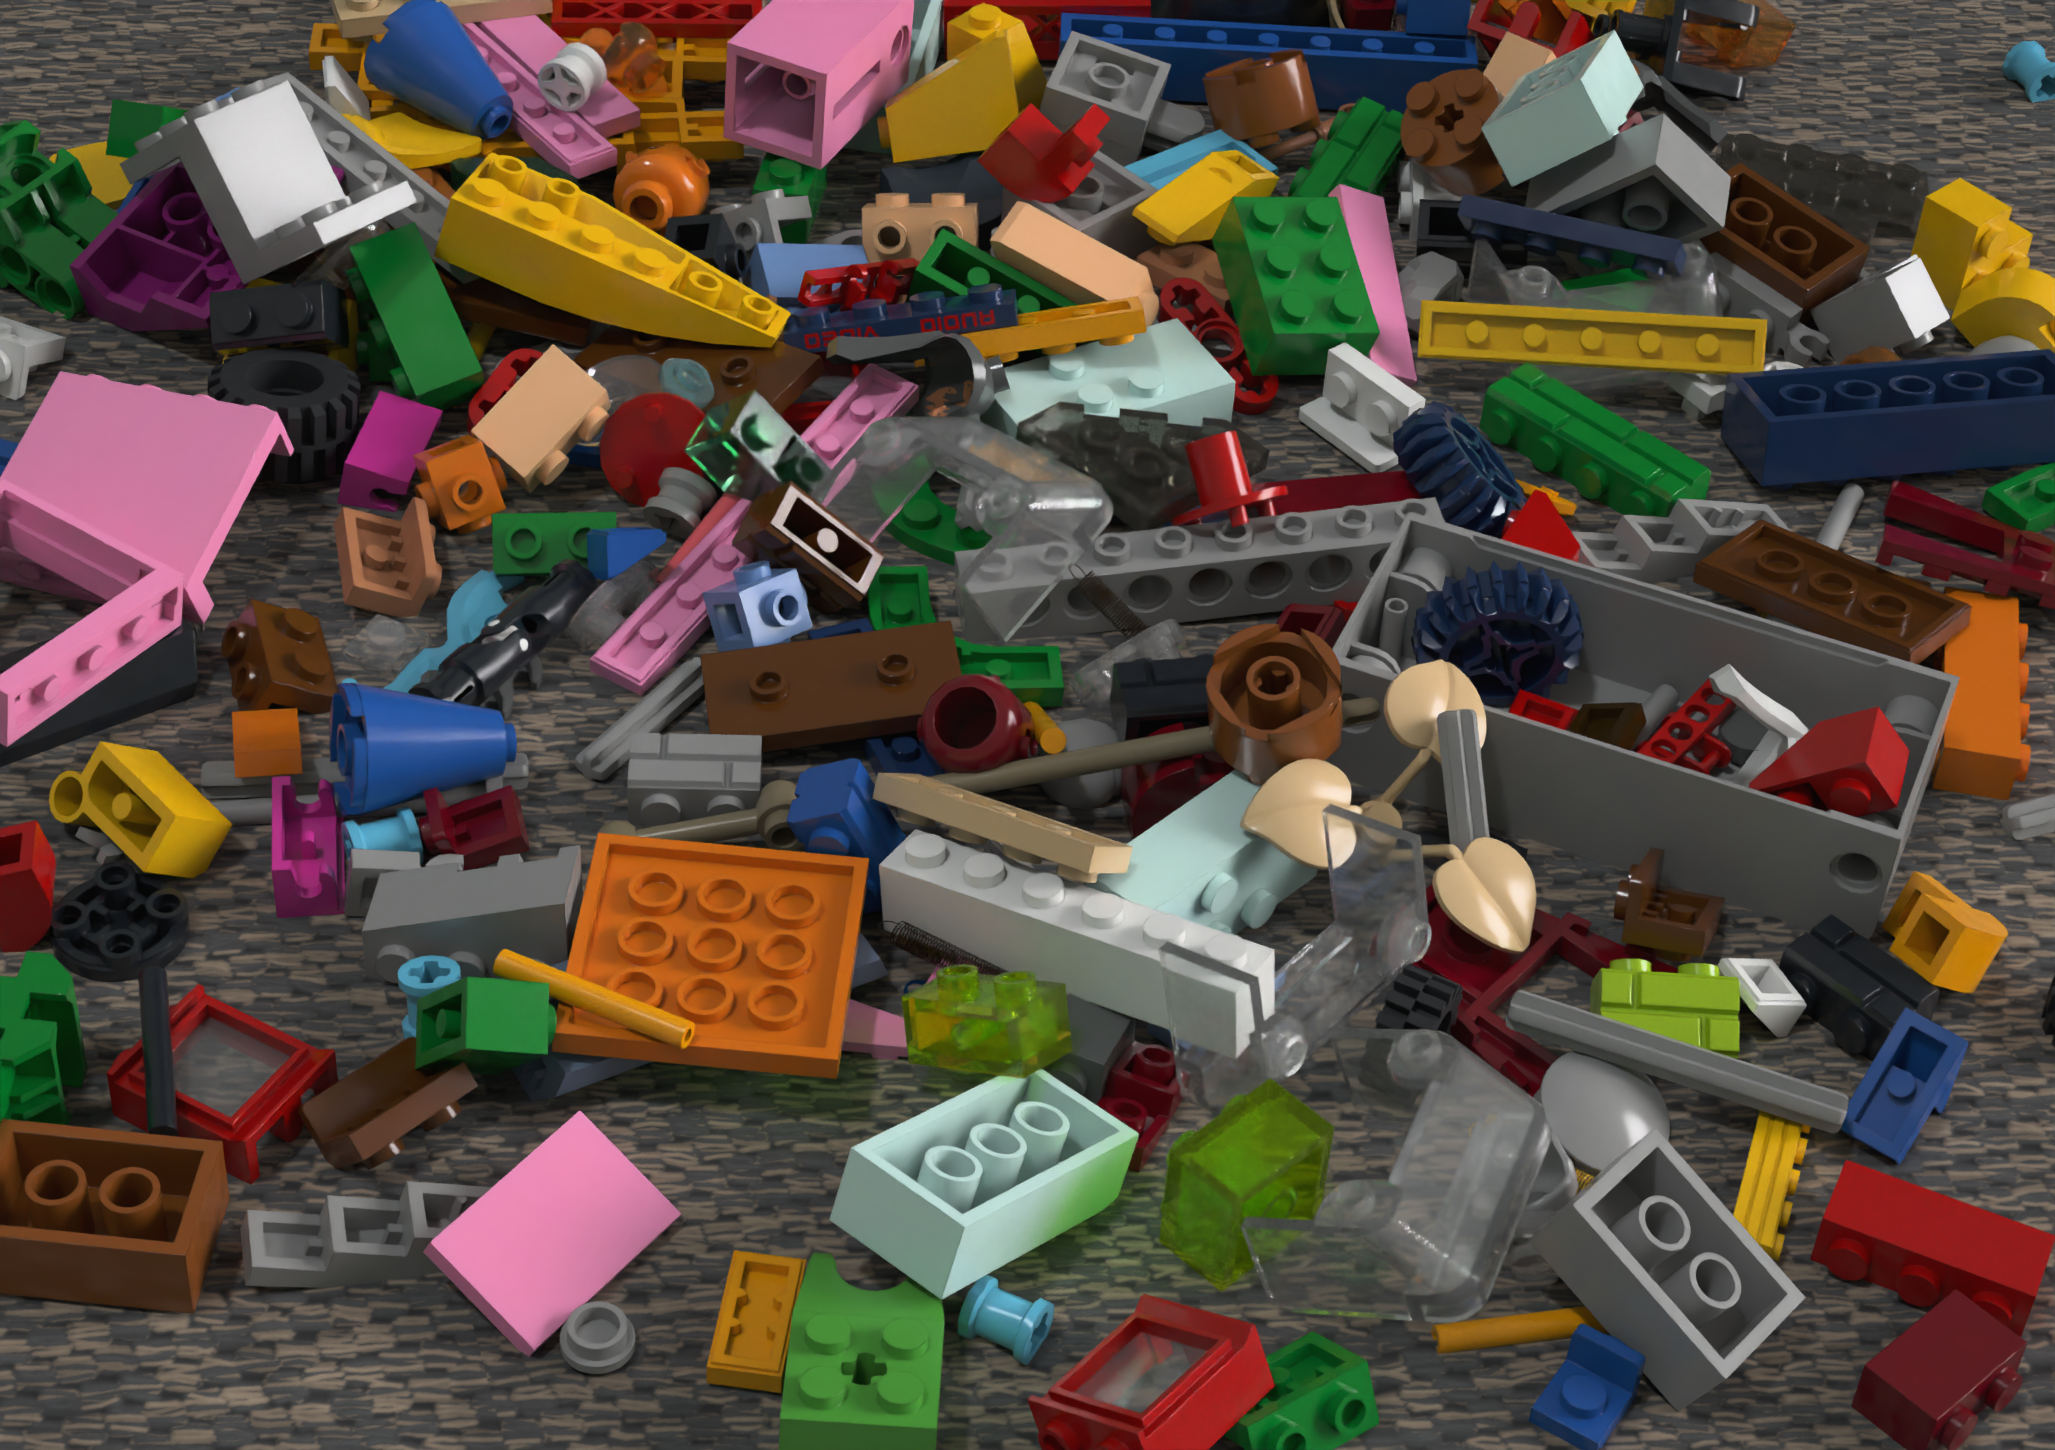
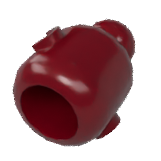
M964 674L944 682L929 697L922 712V717L918 719V740L924 742L928 755L946 773H980L998 768L1007 762L1036 757L1040 748L1039 743L1035 739V724L1031 712L1000 681L997 675L988 677L983 674Z

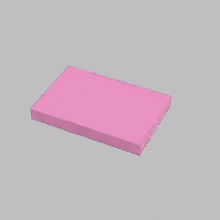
M579 1110L438 1234L423 1252L518 1350L530 1357L565 1324L576 1308L588 1303L668 1229L679 1218L681 1213Z

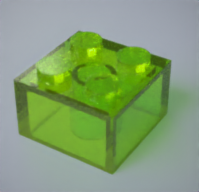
M1271 1078L1247 1095H1236L1224 1106L1216 1118L1198 1131L1190 1130L1185 1132L1170 1148L1166 1158L1168 1167L1164 1198L1160 1207L1162 1217L1159 1242L1220 1292H1223L1320 1217L1335 1127Z

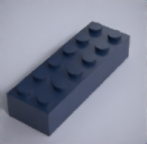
M2050 349L1727 374L1720 437L1759 484L1772 489H1788L1793 487L1795 483L1820 481L1825 484L1840 485L1854 478L1876 477L1882 480H1897L1902 478L1904 474L1929 472L1934 475L1949 476L1963 469L1984 468L1990 471H2006L2012 465L2036 463L2043 466L2055 463V354Z

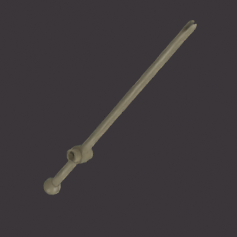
M1373 697L1342 701V728L1376 721L1381 715L1379 710L1380 703ZM1209 726L1011 761L998 768L980 773L950 772L928 777L976 794H983L1217 750L1211 740ZM776 780L768 783L762 789L756 807L747 810L637 829L636 826L627 821L613 820L604 824L596 833V839L598 833L713 843L760 834L770 849L795 851L803 843L797 840L786 820L792 800L797 798L794 794L796 785L786 780ZM887 804V806H888V808H889L890 810H894V809H897V808H898V807H895V806H892V805Z

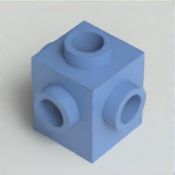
M769 561L750 563L733 570L735 580L702 593L719 652L791 642L790 637L813 628L807 608V593L800 582L797 568L771 569Z

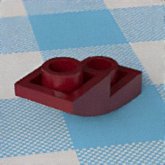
M1136 1041L1129 1046L1109 1070L1105 1093L1096 1105L1139 1133L1128 1166L1129 1170L1139 1173L1192 1084L1198 1064L1177 1057L1173 1051L1164 1046L1142 1044Z

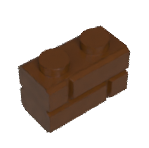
M792 481L777 487L774 491L770 490L758 496L751 504L732 540V546L753 562L769 561L771 569L797 568L800 582L807 593L808 604L819 612L828 615L841 610L842 607H849L862 600L884 558V553Z

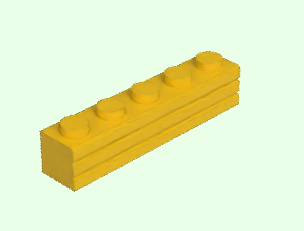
M1760 1110L1733 1216L1772 1260L1779 1261L1785 1235L1777 1233L1778 1227L1787 1228L1793 1203L1785 1201V1196L1790 1195L1794 1197L1801 1171L1792 1169L1793 1163L1802 1165L1808 1139L1800 1138L1801 1132L1809 1134L1811 1126Z

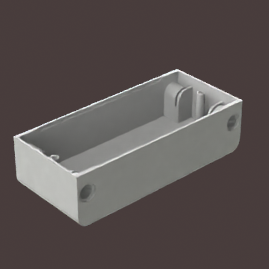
M1408 512L1332 649L1341 668L1342 701L1373 697L1380 703L1379 710L1381 715L1372 723L1342 728L1341 745L1335 753L1325 760L1326 762L1338 767L1347 776L1349 782L1385 792L1410 765L1419 752V749L1410 748L1402 744L1392 734L1384 715V698L1390 683L1395 677L1409 667L1417 665L1416 657L1413 654L1411 637L1414 635L1413 628L1415 627L1416 609L1425 607L1427 591H1442L1445 576L1457 580L1465 578L1468 566L1477 573L1488 571L1493 560L1501 570H1509L1518 561L1521 562L1527 573L1543 567L1550 580L1561 579L1568 594H1572L1573 600L1578 604L1584 631L1583 647L1580 648L1579 666L1569 669L1566 684H1552L1550 696L1546 699L1580 710L1583 704L1637 702L1643 705L1660 685L1667 684L1674 687L1679 694V702L1670 711L1677 712L1709 678V675L1730 664L1757 690L1792 711L1808 730L1812 729L1820 721L1879 706L1909 749V757L1898 807L1861 817H1854L1832 809L1825 812L1729 782L1735 778L1743 767L1733 762L1725 768L1714 767L1710 771V776L1508 713L1512 703L1506 704L1504 708H1499L1497 705H1483L1487 731L1481 749L1488 825L1627 871L1630 870L1632 864L1639 865L1651 847L1663 849L1665 854L1661 882L1696 893L1724 897L1727 903L1811 930L1815 925L1833 914L1854 929L1859 935L1867 939L1872 936L1934 767L1960 677ZM1713 694L1706 703L1719 705L1724 703V700ZM1736 704L1733 710L1740 709L1741 707ZM1697 712L1691 718L1697 722H1704L1708 720V718L1700 712ZM1662 722L1647 738L1646 741H1649L1651 737L1662 727ZM1719 725L1710 734V736L1716 739L1718 735ZM1675 729L1670 735L1678 739L1679 729ZM1660 746V747H1662V748H1664V749H1666V750H1668V751L1674 753L1670 748L1665 747V746ZM1692 750L1686 754V756L1699 763L1702 761L1693 755ZM1431 756L1426 766L1398 797L1447 813L1442 764Z

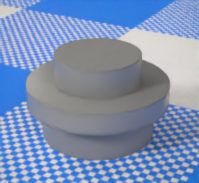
M602 1301L585 1303L571 1313L561 1329V1354L564 1360L578 1371L589 1374L612 1372L626 1364L634 1353V1327L623 1311L611 1303Z

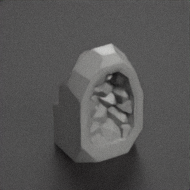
M1433 251L1411 259L1408 265L1398 274L1410 335L1419 337L1421 300L1459 302L1461 299L1464 276L1457 262Z

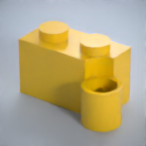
M99 742L83 772L65 771L60 774L53 782L49 794L50 810L55 819L62 823L100 828L143 872L194 878L206 872L233 825L158 751L108 742Z

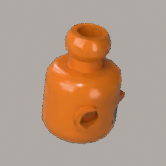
M673 144L653 145L638 154L632 151L626 152V165L616 176L613 190V198L617 210L654 232L660 230L662 237H665L668 218L695 216L703 213L711 191L708 176L710 170L703 158L699 159L688 149Z

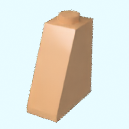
M1017 201L990 239L996 259L1077 305L1138 296L1144 308L1146 327L1151 326L1156 319L1159 301L1154 292L1147 267L1028 203Z

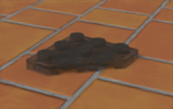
M1058 402L1019 422L1015 439L1016 443L1136 531L1157 529L1170 522V519L1201 505L1184 445L1212 435L1236 430L1249 477L1266 469L1270 452L1269 449L1245 432L1223 419L1203 417L1201 427L1167 423L1168 414L1120 408L1118 417L1084 414V404Z

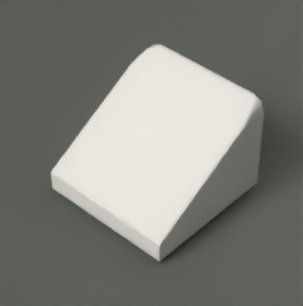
M325 56L322 64L326 103L340 114L359 115L368 121L371 120L369 101L363 91L334 56Z
M1722 958L1717 966L1724 976L1738 977L1740 980V997L1750 1010L1778 1038L1787 1036L1807 1004L1772 959Z

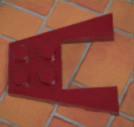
M1892 480L1885 500L1883 515L1996 552V561L1886 524L1877 546L1876 563L1890 566L1894 556L1902 557L1923 564L1920 570L1921 575L1948 582L1950 575L1953 574L1983 584V591L2006 597L2010 589L2040 599L2039 606L2055 609V543L2053 540L2036 532L2020 530L1899 480Z
M1432 884L1377 933L1372 949L1396 977L1399 973L1402 974L1403 968L1410 963L1462 985V999L1457 1007L1459 1011L1456 1020L1450 1028L1452 1030L1451 1035L1505 1091L1547 1130L1546 1124L1536 1116L1532 1101L1534 1094L1541 1087L1546 1071L1559 1057L1527 1035L1510 1030L1506 1026V1021L1494 1014V1012L1555 953L1593 978L1601 968L1610 969V962L1617 959L1646 960L1651 963L1652 972L1678 973L1677 968L1656 960L1657 957L1651 953L1652 948L1628 943L1626 946H1623L1590 932L1591 921L1569 912L1560 919L1535 908L1530 942L1524 952L1513 954L1495 949L1465 932L1447 916L1435 897Z

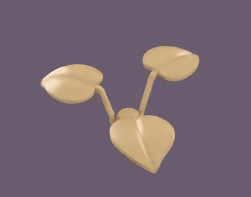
M1440 659L1418 664L1401 672L1390 683L1384 698V715L1388 727L1398 741L1410 748L1419 749V752L1410 765L1375 801L1365 802L1361 806L1350 805L1351 785L1347 776L1338 767L1329 762L1307 758L1292 762L1276 772L1258 789L1247 806L1240 822L1242 829L1263 838L1290 859L1310 868L1321 870L1333 869L1343 863L1351 867L1361 868L1369 865L1380 856H1383L1390 864L1405 858H1447L1450 861L1441 865L1433 874L1432 879L1435 897L1447 916L1465 932L1495 949L1520 954L1529 945L1536 907L1535 880L1527 862L1514 848L1502 841L1489 837L1473 840L1465 847L1463 853L1452 844L1399 846L1398 844L1402 835V818L1399 812L1392 806L1393 801L1426 766L1431 756L1442 764L1437 726L1438 714L1455 709L1474 710L1477 714L1480 750L1485 741L1487 724L1481 698L1469 678L1452 663L1444 662Z

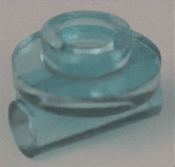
M670 358L660 367L658 379L664 392L689 399L698 408L707 406L714 397V386L707 370L698 362L691 359Z

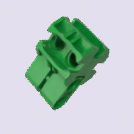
M27 120L5 122L0 125V288L11 284L44 310L52 314L58 311L65 314L61 318L69 320L86 308L69 265L107 227L118 213L91 194L92 186L79 160L66 149L61 148L57 151L54 164L37 151L41 133L38 128Z
M26 951L17 977L0 976V1124L2 1119L69 1125L72 1113H68L66 1110L62 1086L82 1088L88 1070L73 977L51 953Z

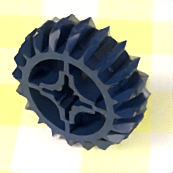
M1433 401L1424 408L1414 411L1402 421V426L1393 433L1394 453L1398 456V464L1407 473V480L1417 489L1420 498H1436L1445 523L1498 539L1502 538L1503 528L1511 510H1521L1527 499L1524 496L1523 488L1514 478L1515 473L1507 467L1503 457L1494 450L1490 441L1486 440L1479 433L1476 426L1469 424L1463 414L1456 413L1451 406Z
M1493 560L1488 571L1477 573L1468 566L1465 578L1457 580L1445 576L1442 591H1427L1425 607L1416 609L1415 627L1413 628L1414 635L1411 637L1417 665L1440 659L1444 662L1452 663L1475 686L1483 705H1497L1499 708H1504L1506 704L1513 703L1520 689L1549 698L1552 684H1566L1569 669L1579 666L1580 648L1583 647L1584 631L1578 604L1573 600L1572 594H1568L1561 579L1550 580L1543 567L1527 573L1520 561L1516 562L1509 570H1501Z

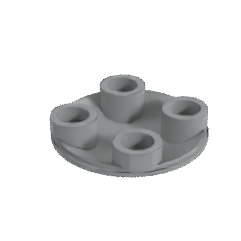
M1571 1051L1558 1058L1546 1071L1541 1087L1533 1097L1532 1104L1536 1116L1546 1124L1548 1130L1558 1136L1565 1152L1575 1159L1577 1168L1593 1177H1596L1611 1162L1654 1128L1667 1141L1669 1140L1670 1120L1666 1104L1655 1084L1644 1072L1579 1051Z

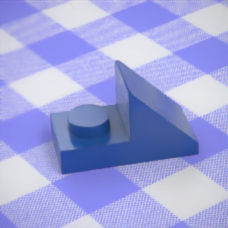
M1905 1007L1848 1102L1846 1117L1839 1131L1899 1165L1931 1112L1934 1111L1940 1115L1945 1109L1969 1045L1968 1041Z

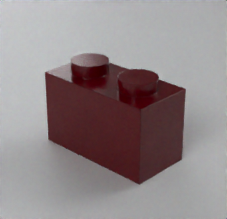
M1955 1289L1864 1365L1851 1407L1906 1450H1937L1941 1445L1947 1450H1956L1965 1442L1975 1428L1979 1412L1986 1406L1994 1412H1999L2016 1395L2023 1382V1377L2017 1373L2028 1342Z

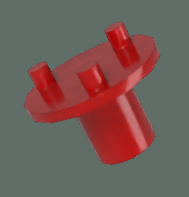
M669 392L643 393L623 402L607 420L599 442L601 467L614 490L628 502L645 507L649 498L658 496L660 492L658 481L665 468H683L703 478L701 459L707 453V444L712 439L717 438V434L708 416L689 399Z
M1236 430L1228 431L1184 445L1201 508L1178 515L1170 520L1172 526L1203 524L1229 516L1232 528L1250 523L1247 511L1254 508L1257 510L1258 517L1277 515L1273 502L1289 496L1287 486L1284 485L1254 492Z

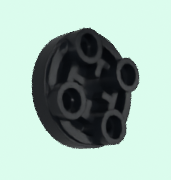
M110 862L100 866L94 873V879L84 882L68 892L57 904L53 905L49 926L51 946L58 961L76 975L102 982L138 979L140 971L144 968L151 966L164 968L184 949L190 933L189 913L185 895L165 881L144 874H136L134 868L125 862Z

